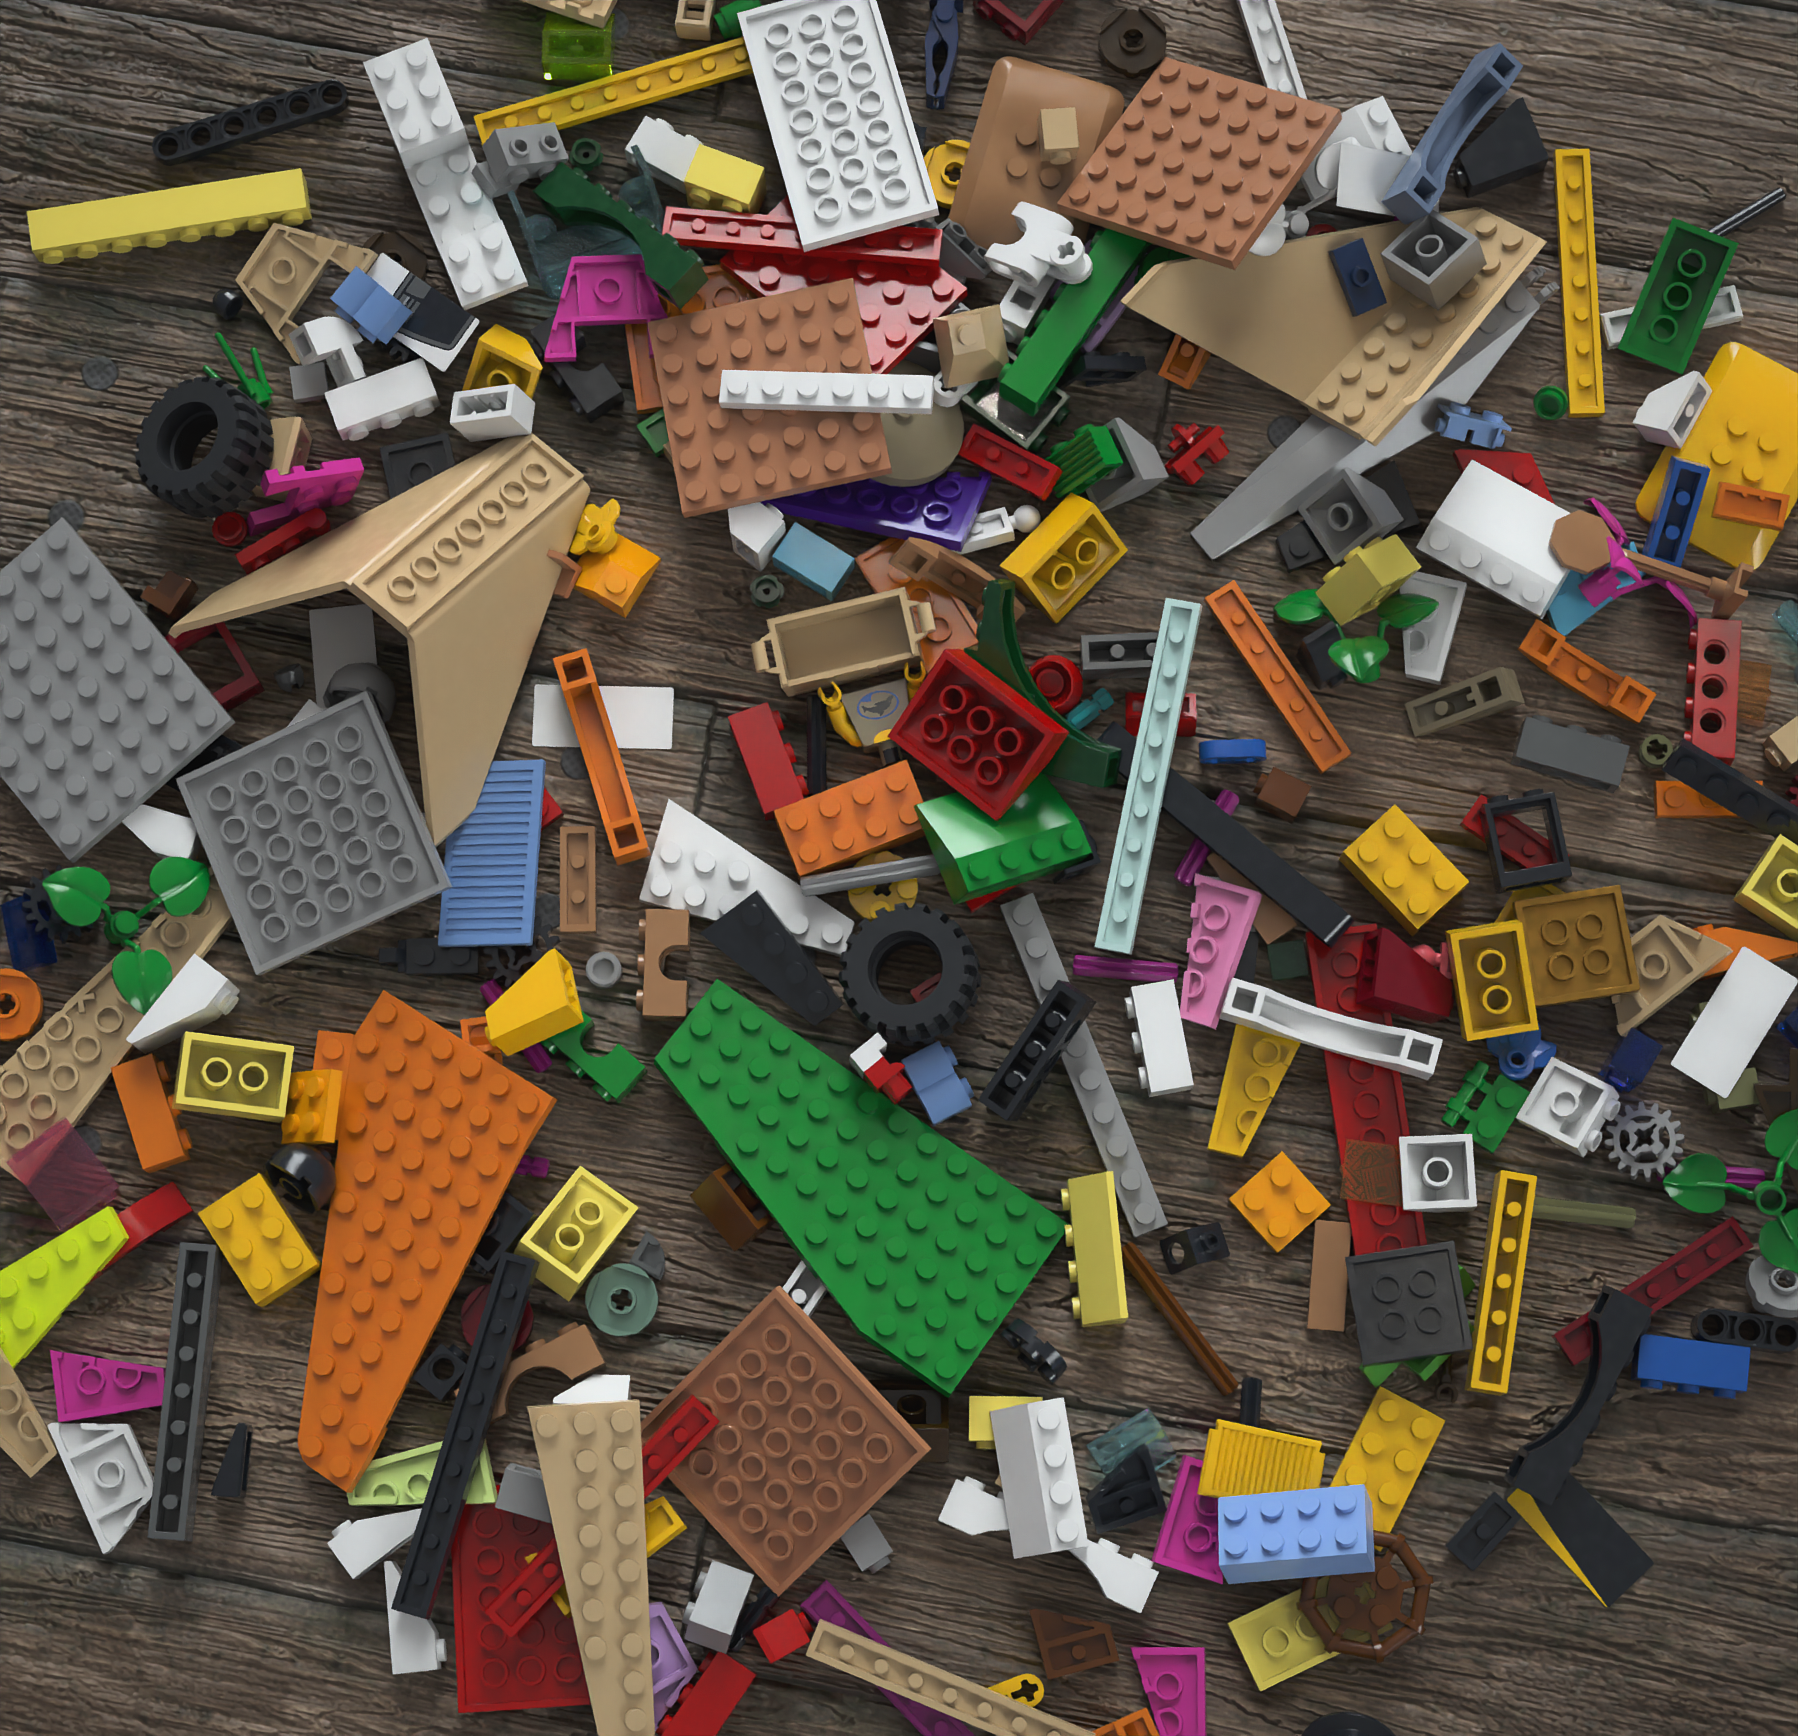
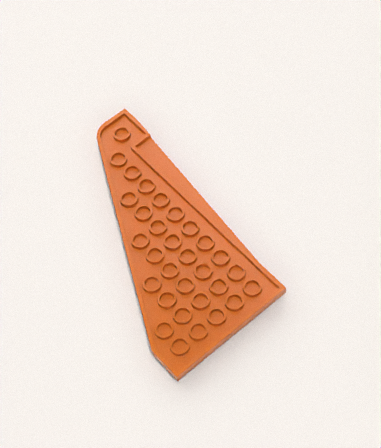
M385 990L382 991L354 1035L335 1163L336 1186L330 1199L298 1432V1448L303 1461L310 1468L348 1493L353 1492L370 1465L388 1430L386 1426L525 1151L558 1101L553 1096Z

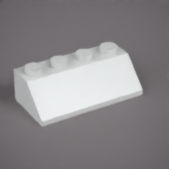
M1064 1397L990 1411L1014 1559L1088 1547Z

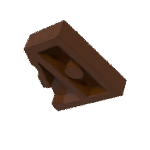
M1035 1608L1029 1610L1048 1680L1119 1661L1110 1624Z

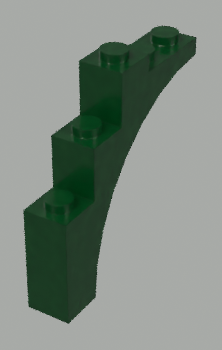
M1003 578L988 581V585L982 594L983 617L976 631V638L979 643L978 645L964 648V652L1069 731V734L1055 755L1040 773L1100 788L1117 784L1122 749L1097 741L1078 730L1050 705L1037 688L1024 662L1017 639L1014 617L1015 581Z

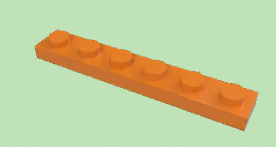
M1235 580L1205 597L1204 603L1319 773L1326 772L1351 755V751Z

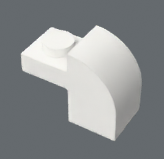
M322 317L303 323L289 334L302 366L326 359L338 388L366 377L362 360L354 350V347L361 343L363 339L359 332L345 320L337 317Z

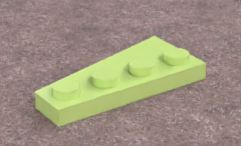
M486 1438L465 1504H496L498 1495ZM443 1441L372 1460L353 1492H347L349 1505H423Z

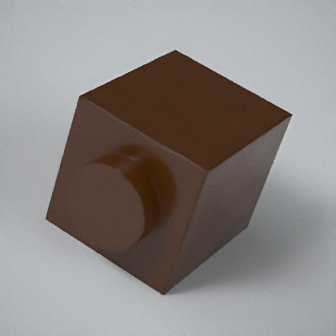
M1273 767L1269 776L1262 773L1253 790L1254 793L1258 794L1254 805L1292 824L1312 786Z

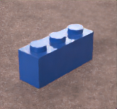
M1671 456L1642 555L1681 568L1709 476L1710 468L1707 465Z
M1649 1334L1639 1336L1633 1347L1634 1356L1630 1380L1641 1381V1388L1662 1390L1663 1384L1676 1385L1677 1392L1686 1394H1699L1700 1388L1714 1390L1713 1397L1735 1399L1736 1393L1747 1392L1751 1347Z

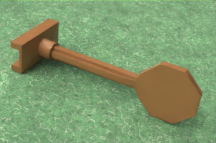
M1577 510L1554 522L1548 544L1562 567L1587 575L1607 566L1611 562L1606 537L1610 536L1614 540L1615 538L1601 517ZM1622 548L1625 557L1632 561L1637 570L1705 593V597L1714 599L1715 602L1710 619L1728 620L1748 596L1749 591L1741 589V587L1753 574L1754 566L1741 562L1725 581L1713 576L1708 578Z

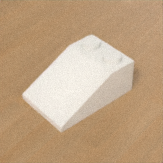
M1383 96L1354 106L1341 113V122L1300 178L1311 201L1325 195L1329 191V189L1322 188L1318 184L1314 167L1321 151L1330 144L1353 137L1362 147L1405 155L1412 154Z
M193 954L126 1040L144 1054H147L182 1037L185 1031L192 1032L217 1020L222 1013L227 1015L239 1000L237 994L240 990L225 976L196 954Z

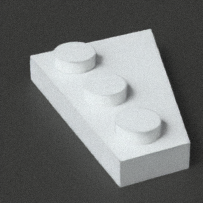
M1417 571L1400 587V594H1419L1439 602V607L1425 619L1414 625L1402 628L1405 674L1407 678L1441 685L1467 588L1466 582Z

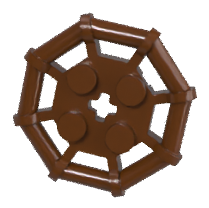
M1373 1530L1374 1545L1388 1548L1382 1558L1374 1557L1375 1572L1329 1575L1326 1596L1315 1599L1319 1576L1303 1578L1300 1599L1296 1606L1297 1610L1303 1612L1325 1645L1324 1650L1329 1654L1337 1652L1375 1660L1377 1664L1384 1662L1386 1656L1417 1635L1422 1636L1426 1629L1423 1626L1429 1592L1434 1580L1433 1576L1427 1574L1406 1543L1405 1535L1400 1532L1396 1535ZM1395 1553L1414 1580L1402 1582L1397 1572L1389 1563ZM1363 1582L1369 1583L1370 1590L1375 1591L1374 1598H1369L1367 1604L1360 1603V1596L1354 1594L1355 1588L1362 1587ZM1415 1587L1409 1618L1400 1612L1404 1589ZM1327 1604L1330 1610L1333 1611L1340 1623L1335 1632L1332 1631L1316 1606ZM1396 1619L1405 1625L1383 1641H1379L1377 1631L1392 1620ZM1347 1628L1368 1632L1371 1644L1344 1639L1342 1635Z

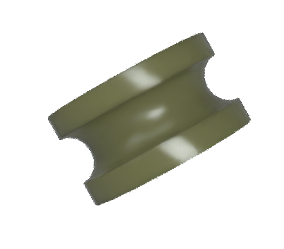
M1650 735L1639 747V759L1646 767L1652 769L1660 768L1673 752V746L1670 740L1663 735ZM1651 743H1654L1656 748H1663L1664 752L1660 755V760H1657L1655 755H1648L1647 751L1652 747Z

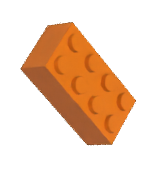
M907 759L774 810L777 826L799 881L803 876L832 872L854 864L867 855L887 851L926 836L914 808L916 804L923 803L924 801Z

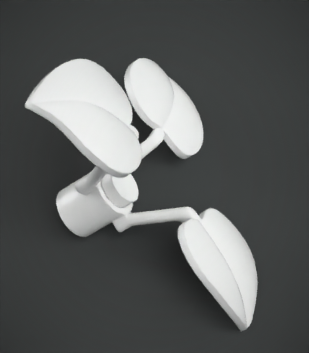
M1348 137L1342 141L1330 144L1321 151L1316 159L1314 167L1316 180L1322 188L1329 189V191L1304 206H1298L1297 210L1285 211L1282 203L1249 252L1258 256H1270L1282 247L1285 239L1306 237L1305 234L1309 227V221L1305 213L1331 199L1334 194L1337 195L1340 144L1346 143L1361 146L1355 138Z

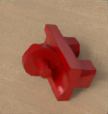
M1194 422L1186 429L1180 424H1176L1171 428L1175 439L1168 444L1169 449L1175 453L1180 447L1184 448L1164 464L1167 473L1176 474L1187 485H1193L1205 474L1195 461L1199 455L1203 453L1211 464H1216L1229 454V450L1221 439L1225 432L1219 425H1216L1214 428L1208 426L1195 438L1193 436L1200 431V428Z

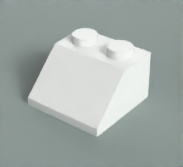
M1472 1134L1399 1137L1403 1210L1443 1213L1473 1211L1477 1207Z

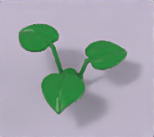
M1305 589L1292 593L1279 601L1273 608V611L1276 612L1281 620L1296 625L1314 622L1320 619L1322 615L1327 616L1336 625L1342 639L1332 644L1328 649L1330 660L1343 672L1352 676L1354 681L1369 683L1380 677L1379 662L1389 652V645L1383 639L1385 627L1388 624L1395 628L1414 625L1434 612L1439 607V602L1419 594L1405 593L1393 595L1382 601L1377 607V615L1383 618L1379 621L1377 636L1356 637L1355 639H1346L1339 623L1315 592L1318 589Z
M168 857L159 861L152 868L149 876V887L158 897L135 914L129 911H119L111 915L109 906L104 903L110 894V884L100 872L94 869L71 867L62 869L47 877L42 882V886L48 894L55 912L63 921L73 926H87L99 918L102 909L104 912L103 920L106 922L104 926L106 938L113 944H121L122 947L127 946L134 950V952L123 951L114 958L111 969L112 978L123 999L137 1012L146 1015L172 982L173 972L169 961L162 953L152 949L141 953L140 946L130 941L138 931V920L160 903H163L167 913L174 917L185 916L195 911L204 901L209 889L210 877L208 868L204 863L183 857Z
M1798 1109L1779 1116L1767 1129L1764 1142L1765 1148L1771 1155L1780 1157L1777 1163L1775 1179L1759 1183L1754 1191L1746 1190L1731 1183H1725L1727 1178L1725 1165L1717 1157L1707 1153H1696L1686 1157L1664 1177L1662 1183L1670 1197L1684 1208L1693 1212L1712 1213L1720 1210L1726 1201L1724 1190H1730L1750 1200H1754L1763 1213L1775 1215L1777 1220L1766 1222L1759 1232V1249L1770 1263L1798 1274V1209L1790 1210L1784 1216L1782 1215L1781 1211L1785 1208L1787 1199L1780 1187L1783 1182L1782 1175L1786 1161L1792 1168L1798 1170Z

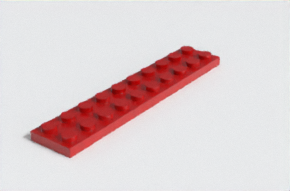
M1377 923L1349 927L1332 948L1326 946L1312 933L1306 932L1304 936L1315 1007L1347 1017L1393 1027L1391 1013L1356 1003L1364 935L1378 930ZM1322 1049L1342 1183L1345 1182L1344 1178L1347 1176L1354 1188H1356L1358 1185L1350 1173L1345 1170V1167L1361 1182V1177L1358 1178L1349 1168L1368 1148L1379 1157L1371 1166L1376 1165L1379 1160H1381L1379 1164L1385 1163L1370 1145L1373 1147L1375 1145L1378 1146L1375 1149L1377 1151L1380 1150L1384 1158L1386 1154L1391 1153L1392 1156L1389 1154V1158L1388 1156L1386 1157L1387 1159L1394 1158L1393 1161L1400 1159V1154L1396 1155L1393 1150L1395 1148L1396 1152H1399V1137L1410 1136L1400 1072ZM1354 1143H1356V1144L1353 1146V1148L1346 1154V1151H1347ZM1359 1144L1363 1150H1357L1356 1146ZM1386 1147L1385 1149H1389V1151L1385 1154H1383V1152L1385 1151L1381 1150V1148ZM1352 1150L1358 1151L1356 1157L1351 1154ZM1370 1150L1367 1151L1372 1154L1374 1161L1377 1157ZM1349 1154L1354 1158H1351V1162L1350 1159H1347V1156ZM1371 1155L1367 1157L1365 1167L1370 1166L1372 1162ZM1361 1158L1351 1168L1353 1171L1359 1170L1355 1168H1358L1360 1166ZM1400 1161L1361 1170L1367 1201L1362 1200L1365 1197L1364 1193L1361 1195V1200H1359L1356 1195L1343 1187L1344 1192L1354 1198L1351 1199L1344 1194L1347 1197L1345 1202L1354 1256L1427 1245L1422 1212L1403 1210V1201L1401 1200V1205L1398 1203V1200L1402 1199V1197L1396 1200V1204H1393V1202L1391 1204L1389 1202L1385 1203V1201H1383L1384 1203L1374 1202L1402 1195L1401 1178L1398 1170ZM1394 1165L1396 1166V1171H1397V1175H1398V1179H1399V1184H1400L1401 1192H1400V1190H1399V1186H1398V1182H1397V1177H1396ZM1391 1166H1392V1168H1393V1172H1394V1177H1395V1181H1396L1398 1193L1396 1192L1395 1183H1394V1179H1393V1175H1392V1171H1391ZM1387 1167H1389V1170H1390V1174H1391V1178H1392V1182H1393V1187H1394L1395 1194L1393 1193V1189H1392V1185H1391V1181H1390V1176H1389V1172H1388V1168H1387ZM1383 1168H1384V1173H1385L1386 1180H1384V1175H1383V1171H1382ZM1379 1169H1380V1171H1381V1176H1382V1180H1383V1181H1381L1380 1174H1379ZM1375 1170H1377L1379 1182H1378V1180H1377V1176H1376V1171H1375ZM1372 1171L1374 1172L1376 1182H1374ZM1364 1172H1365V1174H1366V1179H1367V1183H1368V1187H1369V1192H1370L1371 1199L1369 1198V1194H1368V1190H1367V1186H1366V1181H1365V1177H1364ZM1367 1172H1369L1370 1181H1371V1185H1372V1189H1373V1193H1374V1199H1373V1196H1372L1371 1187H1370V1183H1369V1179H1368V1174H1367ZM1346 1179L1347 1183L1343 1185H1348L1349 1189L1353 1191L1354 1189ZM1388 1181L1391 1195L1377 1198L1374 1184ZM1387 1182L1377 1185L1378 1187L1385 1186L1387 1189L1384 1193L1380 1192V1196L1389 1194ZM1360 1186L1355 1193L1360 1195L1363 1192V1187Z

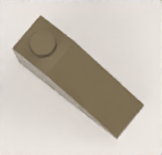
M1498 667L1407 702L1404 705L1414 736L1420 737L1489 717L1525 702L1515 671Z

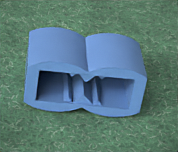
M357 266L330 298L338 305L334 311L350 324L354 319L361 324L357 331L372 343L378 338L387 345L412 314L411 310Z
M937 1041L900 1060V1063L905 1065L904 1072L932 1126L971 1108L970 1098L975 1095L967 1079L964 1077L959 1080L953 1067L958 1065V1062L949 1045L943 1048L941 1043Z

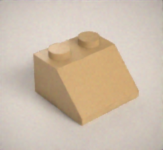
M296 416L271 419L273 434L270 436L274 438V451L269 454L272 461L270 468L265 469V471L277 469L279 475L291 474L290 468L293 466L303 465L305 468L312 437L303 419ZM256 485L253 492L258 497L285 502L289 490L265 496L261 485L260 487Z

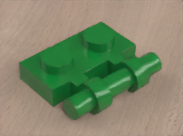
M1478 1060L1472 1071L1467 1070L1462 1078L1464 1083L1455 1098L1450 1097L1445 1105L1447 1111L1442 1117L1441 1122L1453 1128L1458 1119L1461 1118L1468 1123L1462 1134H1472L1473 1143L1492 1155L1530 1092L1502 1074L1496 1077L1492 1085L1486 1082L1484 1077L1490 1067ZM1477 1091L1485 1097L1474 1112L1467 1105Z

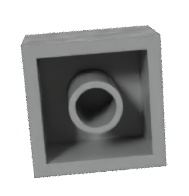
M1433 209L1429 215L1415 220L1381 253L1390 280L1436 310L1442 308L1487 264L1479 239Z

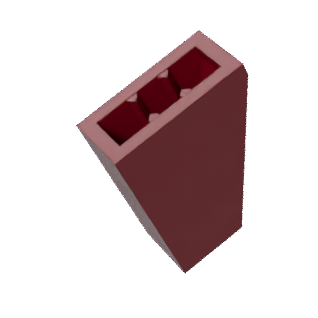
M1382 927L1364 935L1357 1004L1428 1024L1449 1018L1454 1004L1452 996L1453 982L1389 929Z

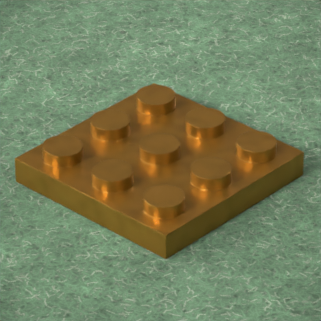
M1620 885L1518 900L1512 903L1514 917L1522 922L1536 1008L1640 991Z

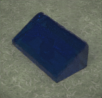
M23 896L0 905L13 969L21 972L52 965L57 962L54 941L47 942L48 933L43 931L36 936L34 934L36 924L26 925L25 919L30 912L21 911V906L23 902L30 900ZM38 909L42 917L49 922L46 912Z

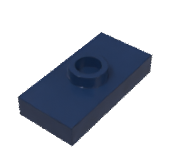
M1363 238L1328 251L1353 317L1387 303Z

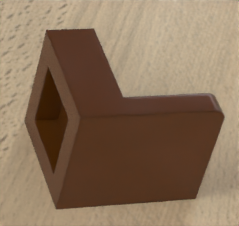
M167 571L156 589L147 586L140 598L148 607L177 623L199 588L189 577L184 579L172 571Z

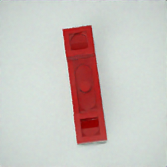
M172 1181L117 1214L129 1239L102 1271L160 1231L165 1232L194 1212L175 1182ZM98 1271L88 1284L103 1275V1272Z

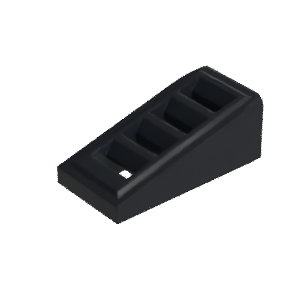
M246 1423L237 1424L211 1490V1496L243 1499L246 1497L253 1434L252 1425Z

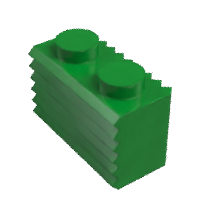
M1093 424L1084 425L1073 432L1074 439L1060 442L1050 448L1051 455L1044 460L1058 466L1063 471L1053 487V490L1056 492L1055 496L1065 498L1071 492L1080 495L1090 486L1104 478V476L1109 475L1114 469L1124 464L1107 426L1094 427Z

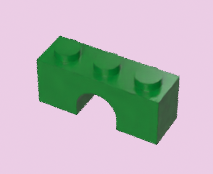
M581 1010L583 1023L547 1038L540 1043L553 1055L559 1050L569 1060L565 1065L579 1078L586 1074L593 1080L595 1084L591 1088L602 1099L608 1102L612 1097L619 1104L647 1073L646 1067L619 1043L609 1054L602 1057H593L585 1053L583 1050L584 1037L595 1024Z

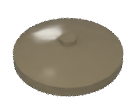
M902 360L888 373L892 375H929L934 378L936 376L926 368L907 360ZM941 387V390L946 392L949 390V388ZM933 401L932 414L881 413L892 474L870 479L887 485L909 487L925 484L943 474L957 456L963 441L964 422L958 403L951 407H943Z

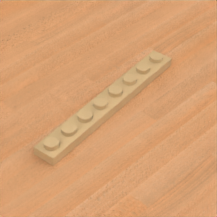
M823 1619L819 1620L806 1652L808 1657L997 1736H1096L1091 1731Z

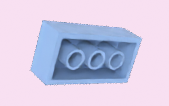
M1364 1484L1218 1498L1219 1567L1228 1584L1375 1572L1372 1501Z

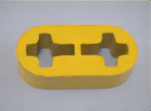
M1029 1673L1018 1675L988 1687L992 1691L1012 1698L1011 1693L1022 1688L1021 1681L1027 1679L1029 1684L1036 1683L1038 1690L1033 1693L1034 1699L1032 1701H1027L1025 1696L1014 1699L1031 1707L1037 1705L1044 1695V1687L1041 1680Z

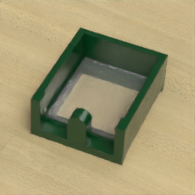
M1007 349L1009 363L1013 364L1017 356ZM998 377L978 381V387L970 396L963 395L960 410L968 413L997 436L1036 454L1048 441L1049 437L1046 434L1053 425L1056 427L1061 426L1070 414V410L1067 409L1070 396L1057 386H1054L1034 417L998 396L1000 382L997 381Z

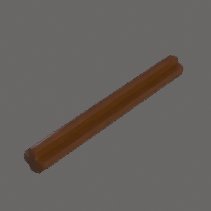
M1133 1242L1121 1248L1122 1262L1223 1396H1227L1239 1386L1237 1380Z

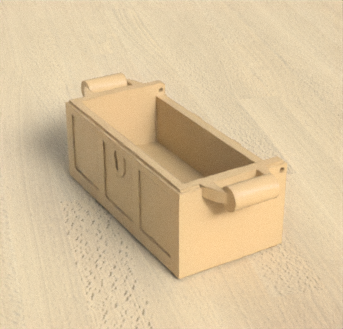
M901 587L766 619L769 633L758 642L752 643L751 650L756 672L779 675L781 688L790 697L815 691L819 688L832 687L831 682L841 685L904 670L906 662H908V669L920 666V661L925 665L920 640L926 637L928 633L936 631L930 602L920 603L911 601L906 588ZM913 607H917L922 633L917 631ZM771 641L777 667L770 668L765 642Z

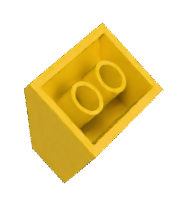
M1071 492L999 566L1010 580L1015 581L1016 589L1052 622L1057 624L1128 549L1097 506Z

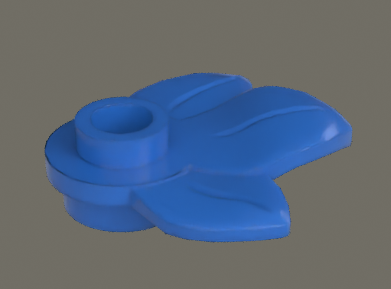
M1539 1023V1030L1486 1038L1487 1049L1498 1058L1499 1070L1508 1079L1513 1081L1525 1079L1532 1073L1533 1069L1546 1067L1551 1057H1555L1557 1045L1541 1040ZM1511 1058H1518L1523 1064L1515 1065L1512 1063Z

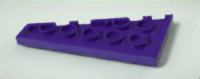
M947 472V477H937L925 484L909 487L887 485L869 478L766 500L760 503L764 506L770 503L783 514L907 540L909 537L919 538L939 544L950 550L961 552L992 482V474L989 472H979V477H960V472Z

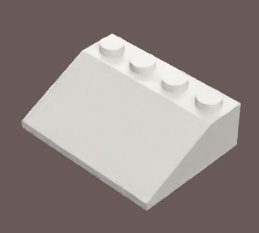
M1471 460L1434 515L1416 548L1422 554L1534 616L1543 619L1571 571L1561 566L1548 544L1554 522L1570 513L1480 463Z

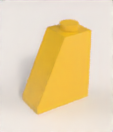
M555 948L548 951L485 1011L488 1024L485 1027V1034L493 1047L497 1046L507 1056H510L584 1022L572 966Z

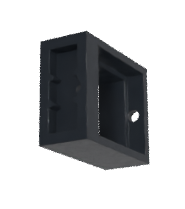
M1534 789L1522 793L1521 798L1509 800L1508 795H1500L1487 799V804L1482 806L1479 814L1496 894L1567 882L1572 876L1555 792L1544 793L1543 789ZM1542 809L1553 864L1505 872L1494 818Z

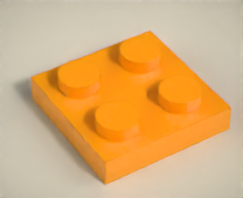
M323 1069L291 1072L286 1113L281 1124L283 1132L281 1144L303 1143L313 1145L334 1143L343 1071Z
M1283 1151L1228 1199L1232 1206L1276 1254L1331 1206Z

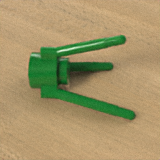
M220 332L215 333L216 340L241 381L237 389L256 401L263 409L267 408L272 403L270 396L273 394V391L267 382L257 349L252 347L250 352L259 382L255 378L248 379ZM208 365L203 366V371L210 378L222 379Z

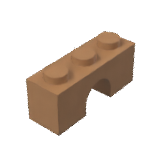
M646 909V919H639V940H645V954H638V976H644L643 990L637 989L636 1009L637 1011H643L642 1015L645 1021H684L688 1016L689 985L687 981L668 979L661 972V964L664 958L672 952L690 951L691 915L689 910Z

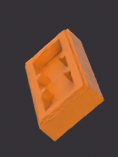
M1720 481L1711 518L1782 531L1790 495Z

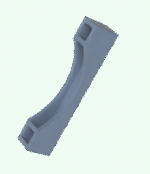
M1501 43L1474 56L1381 201L1404 225L1430 214L1445 190L1447 172L1461 145L1482 117L1508 91L1522 69L1523 65Z

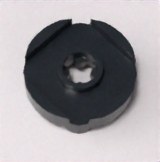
M1016 1318L999 1334L1001 1339L1010 1348L1017 1349L1020 1352L1017 1359L1028 1371L1033 1373L1037 1369L1041 1377L1053 1385L1067 1370L1066 1362L1048 1341L1044 1344L1035 1336L1038 1332L1023 1320Z

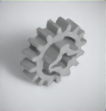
M1643 1101L1639 1102L1637 1111H1633L1629 1105H1626V1116L1622 1117L1617 1114L1613 1119L1617 1126H1607L1606 1133L1613 1137L1605 1140V1148L1614 1149L1608 1155L1609 1161L1616 1162L1619 1160L1618 1172L1621 1174L1629 1169L1632 1180H1635L1639 1173H1643L1646 1182H1650L1651 1173L1653 1172L1664 1178L1665 1166L1671 1169L1676 1167L1673 1156L1683 1157V1149L1676 1146L1685 1143L1683 1134H1675L1681 1129L1680 1121L1670 1123L1672 1112L1667 1110L1660 1114L1657 1103L1653 1104L1651 1110H1646ZM1639 1120H1650L1649 1123H1636ZM1665 1130L1670 1139L1668 1149L1659 1141ZM1622 1133L1630 1141L1624 1153L1620 1146ZM1650 1136L1652 1145L1649 1146L1644 1143L1640 1147L1638 1138L1640 1137L1645 1140ZM1641 1160L1654 1161L1652 1163H1639Z

